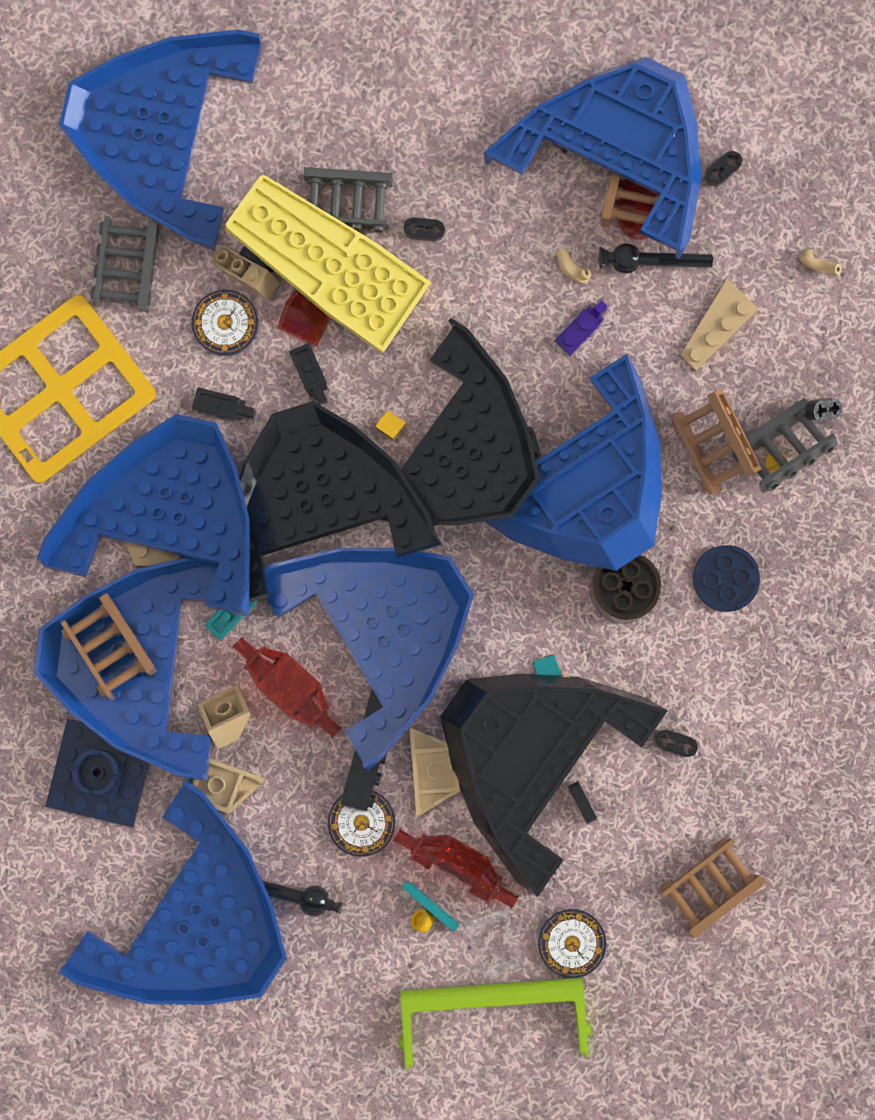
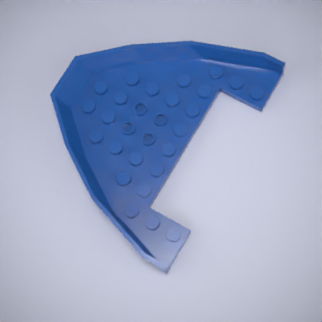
M239 29L175 36L118 55L68 83L59 125L89 166L131 207L188 240L215 251L224 207L183 199V190L210 75L253 83L262 44L261 36L258 33Z
M648 57L597 73L544 101L484 152L486 164L489 165L493 160L523 175L542 141L546 139L660 195L640 229L641 234L675 250L676 258L678 259L681 258L690 242L702 177L697 120L685 75Z
M627 354L590 377L591 383L613 411L536 461L540 480L514 517L484 522L512 541L562 560L615 571L654 546L662 497L661 444L642 380Z
M175 414L130 443L86 481L43 539L36 558L48 569L86 578L100 537H105L219 564L205 605L209 608L249 617L250 519L237 467L217 423Z
M335 548L273 563L265 567L270 597L266 599L276 616L280 618L317 595L382 704L383 708L345 730L346 735L363 762V767L368 771L387 754L431 702L458 648L474 593L450 556L419 551L398 558L394 548Z
M185 557L136 569L83 596L40 627L34 674L69 713L114 748L177 776L207 781L211 736L167 732L182 600L206 602L217 569V564ZM106 593L111 597L157 669V672L151 676L146 671L144 673L139 672L111 690L115 697L112 701L107 696L103 698L99 693L97 686L100 684L72 640L68 642L62 634L61 630L64 627L60 623L65 620L71 627L92 614L103 604L99 598ZM110 615L108 617L104 616L75 635L80 643L84 645L111 628V624L114 621ZM116 634L87 654L93 664L122 647L126 640L122 634L119 636ZM128 653L99 673L105 683L135 665V661L138 658L134 653Z
M186 779L162 818L200 843L126 955L90 931L86 932L65 966L59 971L60 974L75 984L145 1004L211 1005L262 997L286 961L287 956L274 907L249 850L207 796L194 783Z

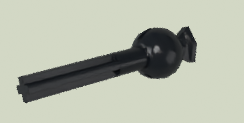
M623 243L618 245L613 252L599 247L598 263L600 269L613 264L614 269L619 273L629 274L634 272L638 266L712 268L713 256L712 254H682L681 258L678 259L676 258V253L639 252L638 248L633 244Z
M263 881L270 897L300 904L302 912L310 917L323 915L325 910L341 913L343 902H334V900L329 899L328 892L320 886L312 885L301 891Z

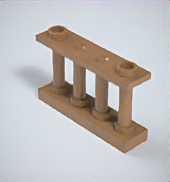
M612 172L601 226L610 228L611 220L615 221L616 219L644 224L648 216L618 210L615 207L616 200L626 199L655 205L660 195L652 196L623 190V187H619L620 181L625 180V178Z
M723 390L714 391L707 395L709 404L687 416L683 412L670 415L673 420L672 425L679 432L702 479V487L709 495L721 492L718 484L741 472L749 476L762 470ZM711 412H715L719 419L718 424L695 436L689 424ZM721 432L726 433L729 440L728 444L704 456L699 444ZM734 452L739 460L738 464L714 476L709 464Z
M106 593L99 598L103 604L92 614L71 627L65 620L60 623L64 627L61 630L62 634L68 642L72 640L100 684L97 686L99 693L103 698L107 696L112 701L115 697L111 690L139 672L144 673L146 671L151 676L157 672V669L111 597ZM110 615L114 621L111 624L112 627L82 645L75 634L100 618ZM116 634L124 636L126 642L123 643L122 647L93 664L87 654L88 652ZM128 653L136 655L138 660L135 661V665L105 683L99 673L101 670Z
M732 838L720 840L714 845L716 850L674 882L670 879L661 886L660 896L664 898L668 894L689 920L688 924L690 927L687 931L693 938L701 934L766 883L761 875H751L730 848L735 843ZM721 853L725 855L744 880L742 882L744 886L739 890L730 886L712 862ZM703 867L708 870L725 893L726 900L720 904L713 901L694 876ZM686 880L707 906L708 914L702 918L696 916L676 890Z

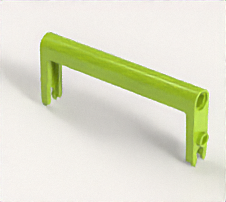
M582 977L400 990L403 1035L399 1036L400 1050L404 1049L405 1070H409V1066H413L411 1014L414 1012L574 1001L579 1052L584 1054L585 1057H589L587 1036H591V1023L586 1022Z

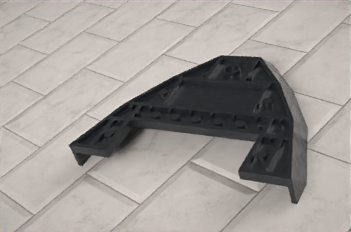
M450 318L448 322L452 329L430 361L463 383L403 465L401 471L430 514L434 525H465L514 517L540 480L529 429L507 377L470 330ZM388 517L381 520L388 522Z
M315 401L271 414L248 454L239 475L250 519L249 603L270 597L263 555L387 517L395 553L398 558L441 545L430 514L395 460L355 425Z
M512 674L465 680L440 716L452 770L459 781L460 790L475 826L517 883L538 897L564 859L528 835L527 832L604 722L642 748L668 710L646 697L581 677Z

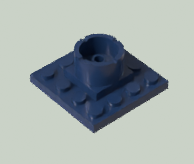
M67 718L45 807L134 827L150 763L114 748L82 722ZM98 768L101 770L99 777L95 775V770Z

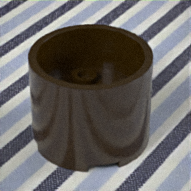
M641 555L617 571L598 567L590 582V598L594 608L602 617L618 624L633 623L643 618L654 608L661 592V578L657 568L648 558ZM622 582H624L625 584H631V587L629 588V593L627 592V590H621V587L623 586Z

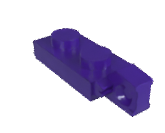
M602 300L594 308L588 306L554 342L571 356L601 325L604 319L600 315L608 306Z

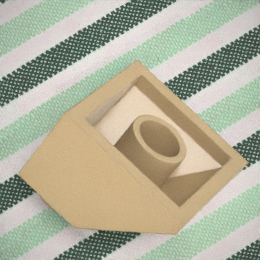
M239 685L231 687L198 704L206 728L218 749L239 740L251 715Z

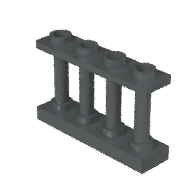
M304 167V180L310 184L309 202L316 207L318 205V192L321 182L330 183L332 186L331 216L356 231H362V228H369L372 232L376 233L389 230V221L383 220L385 189L392 187V173ZM343 184H352V187H354L352 218L339 217L340 193ZM365 185L374 186L376 189L374 219H361L362 194Z
M105 216L104 222H100L99 235H102L101 243L97 244L96 255L99 257L98 265L94 266L96 285L95 287L92 286L91 300H94V304L100 307L102 299L135 302L140 311L149 312L160 226L157 221L151 220L148 221V227H144V229L111 225V218ZM110 234L143 237V240H146L145 248L135 250L109 247ZM107 255L140 259V261H143L142 270L136 272L106 268ZM104 278L137 280L140 283V291L128 293L103 290Z
M805 398L746 436L753 452L760 447H765L780 465L779 469L769 474L758 460L762 470L757 473L762 478L759 481V486L763 494L767 491L775 490L781 482L793 478L799 470L805 466L813 465L819 457L831 453L837 446L836 436L833 433L825 438L816 425L806 417L805 407L808 401ZM798 422L802 423L818 442L808 450L790 430ZM778 435H784L799 454L789 462L772 442V439ZM732 452L733 457L738 462L736 454Z

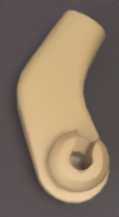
M567 249L556 252L560 271L565 276L580 284H585L589 281L591 277L590 270L576 265L572 261Z
M803 250L800 261L810 269L831 275H839L841 273L840 264L813 258L815 255L813 250Z

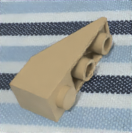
M222 245L210 262L265 300L270 298L280 284L268 270Z

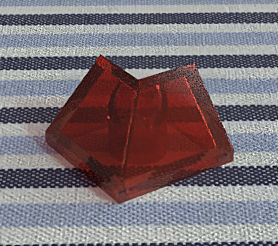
M295 289L284 305L277 329L317 347L331 317Z

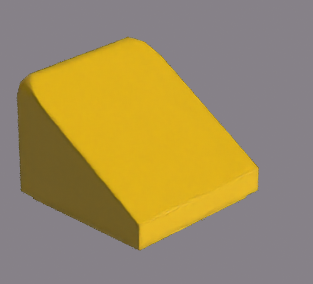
M387 411L376 424L375 429L394 441L406 422L390 411Z

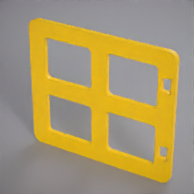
M75 295L0 351V371L20 356H25L46 384V388L11 415H5L0 409V437L37 483H44L150 404L156 397V391L87 300L81 295ZM77 316L99 343V348L67 373L60 376L38 349L37 345L72 317ZM112 362L132 386L135 394L99 422H95L74 396L73 389L106 364ZM59 402L81 429V435L50 459L41 462L22 438L19 431L54 403ZM25 449H27L33 457V459L30 460L29 463H27V461L20 453Z

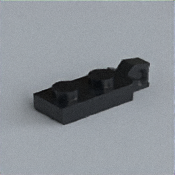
M310 343L289 351L306 392H308L310 397L315 395L320 405L327 403L328 401L323 392L328 389L327 382Z
M197 387L192 405V410L241 421L242 416L254 419L256 411L255 408L245 406L246 401L241 400L239 397Z

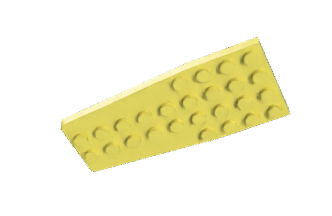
M261 175L225 225L226 231L326 315L381 354L386 350L431 284L429 280L376 242L265 175Z

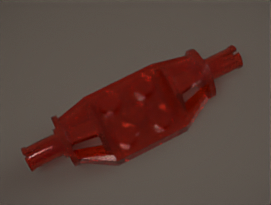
M243 637L233 645V648L247 659L243 669L248 670L255 687L289 718L308 725L309 729L314 725H319L331 738L340 731L342 727L327 715V711L331 706L327 704L321 684L289 654L267 649L265 646L255 650ZM264 655L275 662L272 664L261 656ZM313 698L316 699L322 710L313 702Z
M399 829L393 842L411 851L410 861L414 860L428 870L434 864L442 871L454 875L460 881L471 885L469 893L485 900L487 905L491 899L494 900L495 898L511 909L513 908L519 896L501 887L502 884L500 883L503 877L497 876L487 856L450 835L426 836L427 834L423 833L422 837L417 839ZM423 846H433L438 848L436 850L424 848ZM483 873L485 874L489 882L492 884V886L482 877Z

